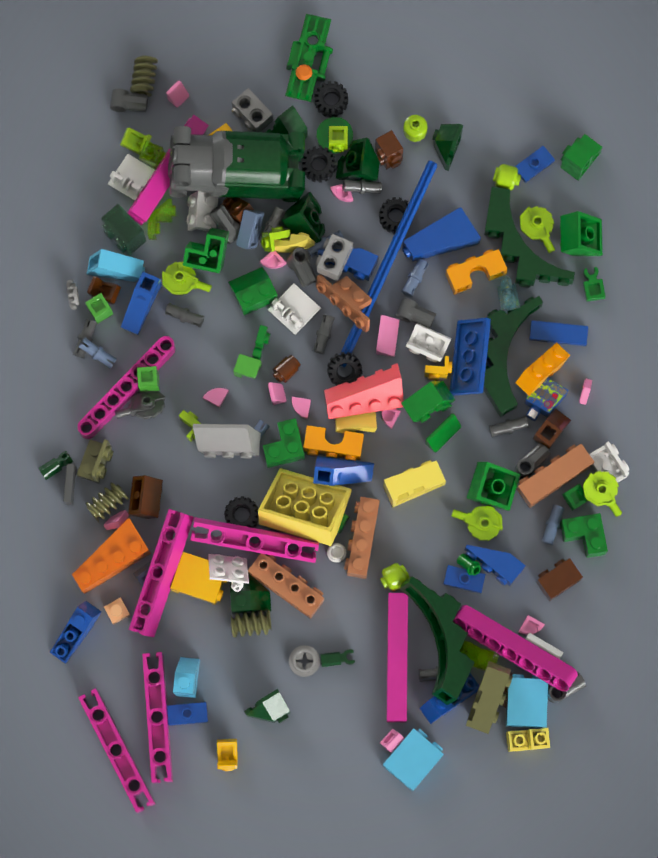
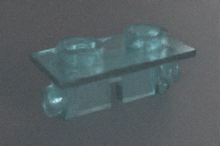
M504 276L500 281L501 286L497 287L501 311L520 308L516 284H512L511 278Z

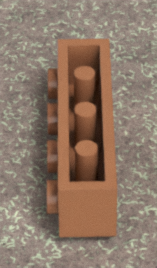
M582 444L570 446L566 450L567 453L562 457L557 455L550 460V465L539 467L534 471L535 475L530 478L526 476L518 482L519 486L516 490L529 508L594 465V460Z
M360 497V502L356 501L354 513H358L357 520H353L351 532H354V537L349 539L348 551H351L350 558H346L344 569L348 570L347 576L367 578L380 503L378 499Z
M260 553L248 569V574L311 619L325 601L324 597H322L323 593L316 587L311 589L307 586L308 582L301 576L296 578L292 575V570L286 565L280 566L275 562L277 559L272 555Z

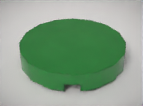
M331 117L320 123L316 138L318 145L322 146V149L326 147L333 154L343 153L329 150V126H348V148H350L349 145L353 141V130L346 120L340 117Z

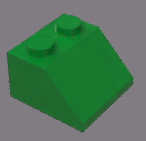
M579 211L560 216V246L562 253L572 256L603 255L602 219Z
M263 267L228 282L244 316L271 304L274 299H278L277 292Z
M477 462L467 499L510 511L520 474L489 462Z

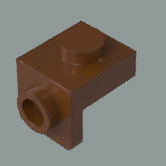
M94 276L87 293L92 297L102 293L108 303L114 304L121 287L118 284L105 282Z

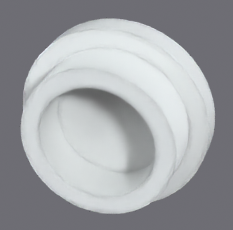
M334 543L328 547L327 556L332 562H341L346 557V549L342 544Z

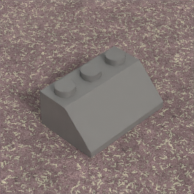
M193 424L197 449L204 454V457L216 458V455H222L224 458H234V455L241 458L251 459L252 456H259L261 433L249 425Z

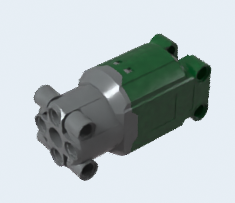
M175 127L174 135H171L168 163L170 196L182 198L187 196V191L209 192L215 197L282 199L284 202H297L305 190V172L299 170V161L303 158L305 152V133L290 132L288 134L216 131L213 135L191 134L190 127Z

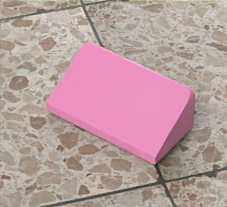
M381 315L376 347L377 355L395 357L399 319Z

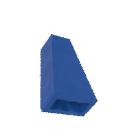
M460 207L405 239L402 251L413 262L418 259H425L478 245L481 237Z

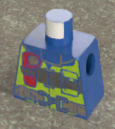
M547 378L530 396L527 395L525 404L530 409L526 416L533 421L537 420L540 413L548 417L566 397L569 390Z

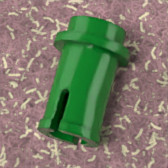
M461 554L457 558V564L466 569L469 575L475 576L480 572L481 566L478 561H473L466 554Z

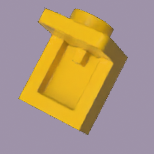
M445 356L444 366L425 365L424 377H428L429 380L438 381L440 378L447 379L448 373H452V362H449V356Z
M217 739L218 769L223 771L237 769V739Z

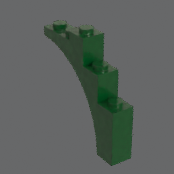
M492 187L484 235H488L492 239L503 238L500 253L504 262H518L515 283L521 287L528 288L534 286L535 279H538L542 283H550L551 281L558 282L557 284L561 286L572 285L575 272L560 269L547 263L524 243L512 219L510 189Z
M540 296L528 298L521 307L515 306L508 310V314L505 313L503 308L499 311L495 309L487 314V318L491 319L490 331L495 339L493 337L489 338L487 361L491 367L486 366L483 390L500 417L516 409L518 405L511 391L507 374L509 346L521 324L542 307L543 301Z
M411 576L402 583L400 589L419 607L431 627L438 651V673L432 695L448 705L458 699L475 663L466 654L460 652L468 633L460 625L455 624L453 620L461 603L447 593L442 596L437 595L435 591L426 587L420 580Z

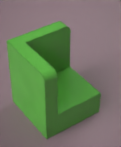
M102 293L85 302L97 324L113 315L112 309Z
M239 354L233 371L234 376L242 378V375L255 379L259 368L262 366L261 360Z
M157 367L137 368L140 392L160 391Z

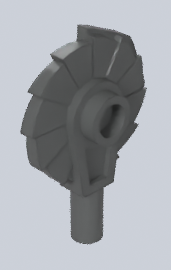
M159 391L138 392L131 398L127 408L115 411L116 417L118 419L131 415L144 419L155 418L159 413H162L163 407L165 408L164 401L166 398Z

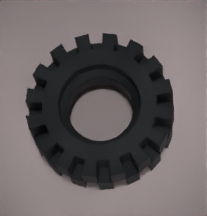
M328 81V84L324 82L322 87L319 86L315 92V106L318 108L319 113L322 112L323 116L327 114L331 118L332 115L337 117L338 113L343 114V110H346L348 93L341 83L338 85L336 81H334V84ZM327 94H336L339 98L338 102L335 105L326 104L324 98Z
M314 146L313 150L308 149L307 154L304 153L302 170L309 180L311 178L312 182L318 180L319 183H322V180L327 181L328 177L331 178L336 167L335 156H333L331 151H328V148L322 149V146H319L316 149V146ZM317 158L323 159L326 162L325 168L320 171L315 170L311 165L313 160Z
M392 197V200L387 199L386 203L383 202L382 207H380L379 218L380 224H382L384 229H387V232L393 231V234H395L400 221L394 222L389 218L390 211L398 209L404 215L408 206L407 200L402 201L400 197L399 199Z
M341 352L340 355L335 354V357H331L330 363L327 365L328 376L336 386L345 382H355L363 374L359 359L349 352L347 354ZM342 364H349L352 367V372L347 377H342L337 372L338 367Z
M241 496V498L235 497L225 507L226 523L252 528L257 526V522H259L258 506L250 498H244V496ZM239 508H246L250 513L249 518L244 522L237 521L234 517L235 511Z

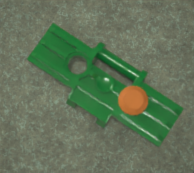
M306 14L299 41H293L286 69L291 70L292 68L285 96L311 102L316 80H326L325 72L330 54L333 52L331 47L325 46L331 19ZM314 36L318 39V42L316 44H309L308 38ZM317 53H323L319 70L312 69L314 57H316Z

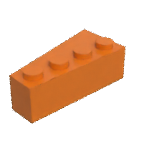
M128 518L72 576L81 591L86 594L151 553L132 521Z

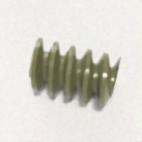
M150 56L135 58L134 72L132 73L133 79L131 80L132 86L130 87L131 93L148 95V97L152 96L148 91H153L154 87L149 84H154L155 80L150 77L156 76V73L152 71L157 69V66L153 64L158 63V59Z
M111 482V490L105 487V495L100 492L98 493L99 500L92 497L93 504L85 503L87 509L97 521L98 517L105 519L104 512L109 515L111 514L110 507L117 510L116 503L123 505L122 498L129 500V497L118 484L115 485Z
M262 610L259 611L258 616L255 615L254 611L251 612L250 617H248L246 612L243 613L242 618H240L239 613H236L235 618L231 616L233 637L236 638L238 632H240L241 637H244L246 631L249 636H252L254 630L257 636H260L261 630H263L265 635H268L269 629H271L270 610H267L266 616L263 615Z

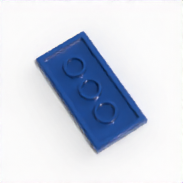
M487 317L457 321L450 381V392L453 396L483 393L491 319Z

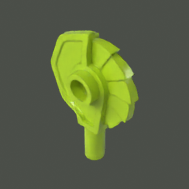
M529 206L520 215L521 231L530 239L543 241L548 253L555 251L549 234L552 232L554 225L553 215L546 208H538V206L530 208Z
M176 261L170 266L168 265L165 272L162 271V284L173 295L188 294L192 289L196 288L210 292L212 285L199 281L195 277L197 276L195 271L191 267L183 266V262L177 263Z
M599 470L594 474L590 473L583 483L585 498L596 506H609L616 517L620 516L622 511L614 498L618 492L617 487H619L615 480L616 477L609 474L610 472L608 471L601 472Z
M478 506L468 514L454 509L451 515L454 518L465 521L464 523L468 524L467 528L472 534L471 536L479 539V541H490L497 537L499 530H503L502 516L491 506Z

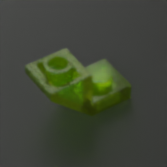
M145 141L139 159L156 169L166 152H164L163 147Z
M167 199L148 218L147 234L149 240H157V234H160V223L157 222H172L173 216H176V205H173L172 199Z
M464 641L460 649L461 653L466 654L475 662L473 667L484 671L489 661L497 663L499 654L496 652L482 649L467 641Z

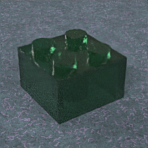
M119 204L115 205L101 218L103 222L102 228L105 230L104 233L110 240L114 238L117 243L116 246L122 253L127 252L131 255L146 242L143 229Z

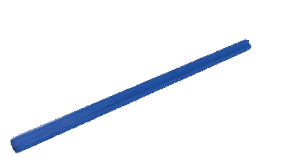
M429 160L368 291L367 295L372 298V302L361 310L367 317L371 313L437 168V163ZM355 323L341 350L345 354L347 352L352 354L362 332V329L358 328Z

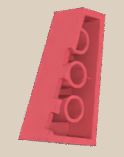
M398 363L391 365L392 368L385 371L383 369L375 371L374 375L366 378L361 376L355 382H345L324 390L328 419L402 408L403 405L401 403L404 399Z

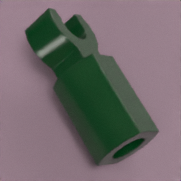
M65 451L58 458H53L39 467V470L47 480L60 472L62 467L71 464L73 460L68 452Z
M348 649L341 654L340 652L320 654L322 667L341 665L342 662L352 665L355 663V660H348L346 656L354 653V651Z

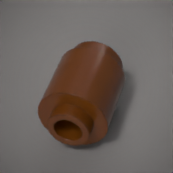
M289 355L273 368V377L280 383L282 381L286 383L299 371L298 368L301 364L294 356Z

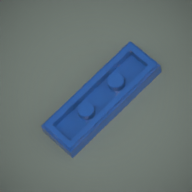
M532 320L529 340L586 346L588 326Z

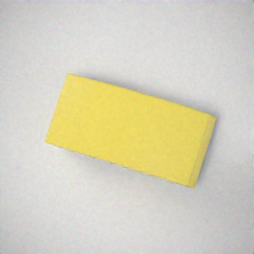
M300 232L298 234H291L290 240L287 238L274 240V245L278 253H291L298 247L304 249L313 247L315 241L309 237V234Z
M376 412L335 418L336 432H356L357 430L375 433L377 429Z
M548 728L506 732L508 752L550 748Z

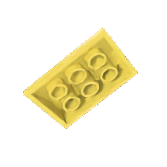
M280 468L258 509L259 525L331 546L339 531L352 489L340 485L314 484L313 477Z

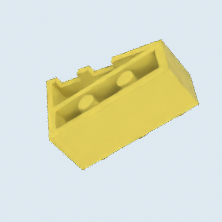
M429 460L422 463L420 467L410 468L401 474L384 479L383 488L393 508L444 486L446 480L437 460L434 462Z

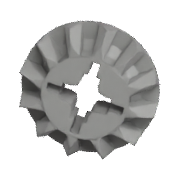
M71 279L66 284L70 308L76 310L78 309L77 305H80L77 283H74L73 279Z
M306 645L299 646L291 652L289 665L296 675L302 677L311 676L320 666V657L314 648ZM304 653H306L307 660L313 661L307 663L305 669H303L302 663L296 662L303 659Z

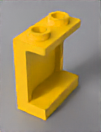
M183 552L170 589L173 592H180L216 605L217 601L221 602L224 591L221 590L223 583L227 584L228 581L210 579L208 560Z

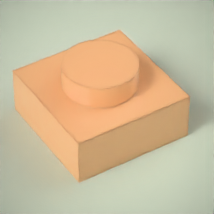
M121 597L104 606L113 625L130 616Z

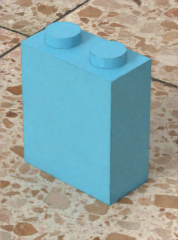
M512 674L511 684L509 688L507 687L506 726L546 728L548 683L535 675H532L531 679L524 678V675Z
M414 728L383 764L384 768L412 792L444 755L441 752L443 748L436 742L430 743L426 739L428 737L426 733L421 729L416 731Z

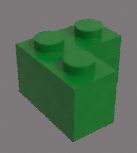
M586 134L582 138L578 137L572 146L568 145L563 151L560 168L579 181L601 153L602 146Z
M210 228L205 244L190 241L185 248L183 266L220 273L224 266L229 231Z
M431 381L401 404L413 422L423 423L431 418L430 414L434 411L439 412L442 410L444 412L452 406L451 403L455 401V398L444 381Z
M296 418L277 422L281 441L263 445L267 468L305 460Z
M601 513L562 519L560 525L563 542L583 539L586 558L605 555L608 552Z

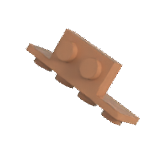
M319 274L316 281L317 290L324 294L333 305H336L346 317H349L358 328H361L365 333L368 332L370 319L361 310L371 304L372 298L348 276L332 285Z

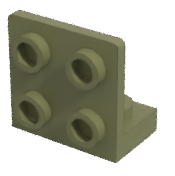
M104 439L103 443L89 440L77 472L78 477L99 483L100 479H104L107 468H105L106 463L111 461L114 452L108 440Z

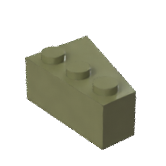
M490 661L488 662L466 726L489 734L492 723L496 724L500 713L497 712L498 706H502L506 697V694H503L505 687L509 688L513 678L510 676L511 669Z

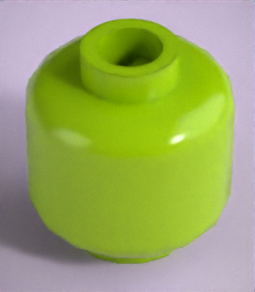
M411 115L405 120L403 132L408 140L418 142L423 140L427 134L428 125L422 116Z
M501 164L495 169L493 182H495V186L498 188L513 190L515 185L519 186L521 175L518 174L517 167Z
M394 563L382 570L383 577L380 578V581L385 589L389 588L392 592L400 589L402 583L409 579L410 576L403 564L400 566L398 563Z

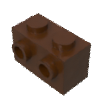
M391 130L376 138L375 152L380 165H384L386 170L398 167L403 160V147Z
M146 475L133 476L128 515L144 519L158 518L163 480Z
M564 558L554 564L556 568L550 572L546 569L538 575L539 579L536 583L549 602L583 578L570 558L566 561Z

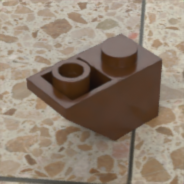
M226 197L221 204L239 225H241L244 210H254L248 202L240 198Z
M555 409L536 432L533 440L545 445L549 450L571 422V419Z

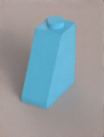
M100 249L90 256L87 275L136 282L139 280L142 272H145V267H143L144 260Z
M180 657L175 671L173 693L177 697L196 698L200 659Z

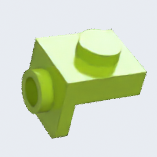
M329 126V150L334 152L348 150V126Z
M128 127L120 145L140 155L150 149L152 136L150 134L143 135Z
M282 226L272 227V231L263 232L261 245L264 251L274 252V240L290 237V229H283Z
M183 410L179 418L192 429L186 436L191 442L195 439L193 424L201 423L197 421L198 417L191 411L187 413Z

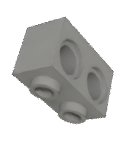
M249 88L232 101V112L237 118L241 117L245 121L244 125L250 132H261L274 121L270 110ZM244 103L250 105L246 109L240 107ZM259 116L262 120L255 122L253 118Z
M332 234L330 239H326L323 245L325 251L322 256H318L315 265L317 266V273L338 281L353 250V242ZM335 245H339L342 247V250L336 252L332 248ZM327 262H332L335 266L333 268H326L324 265Z

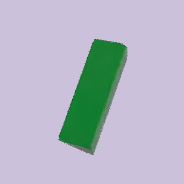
M451 413L426 438L425 444L433 452L436 453L461 428V424L456 416Z

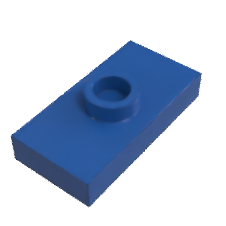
M542 146L515 167L518 168V174L521 175V179L526 183L552 164L555 159Z
M448 565L443 585L481 594L486 574L479 572L475 576L469 575L466 569Z
M207 702L167 706L169 726L208 722Z

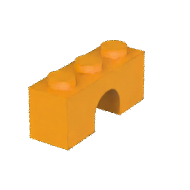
M490 249L485 251L482 256L477 258L472 256L466 259L464 263H454L448 266L445 275L455 295L472 288L470 278L472 272L482 271L486 274L488 281L506 275L507 267L499 249L495 251Z
M556 342L524 370L516 384L530 396L548 376L554 375L564 365L570 354Z
M307 425L303 450L307 452V455L318 456V454H324L326 457H344L347 460L354 461L361 459L364 434L345 431L342 442L334 445L327 442L325 438L326 428Z

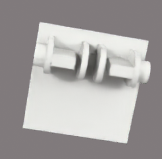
M127 154L116 172L112 171L110 174L111 179L108 185L136 200L155 169Z
M293 283L279 299L273 300L272 306L268 311L296 335L321 307Z
M208 554L210 579L232 582L231 588L236 592L243 588L244 583H249L247 558Z

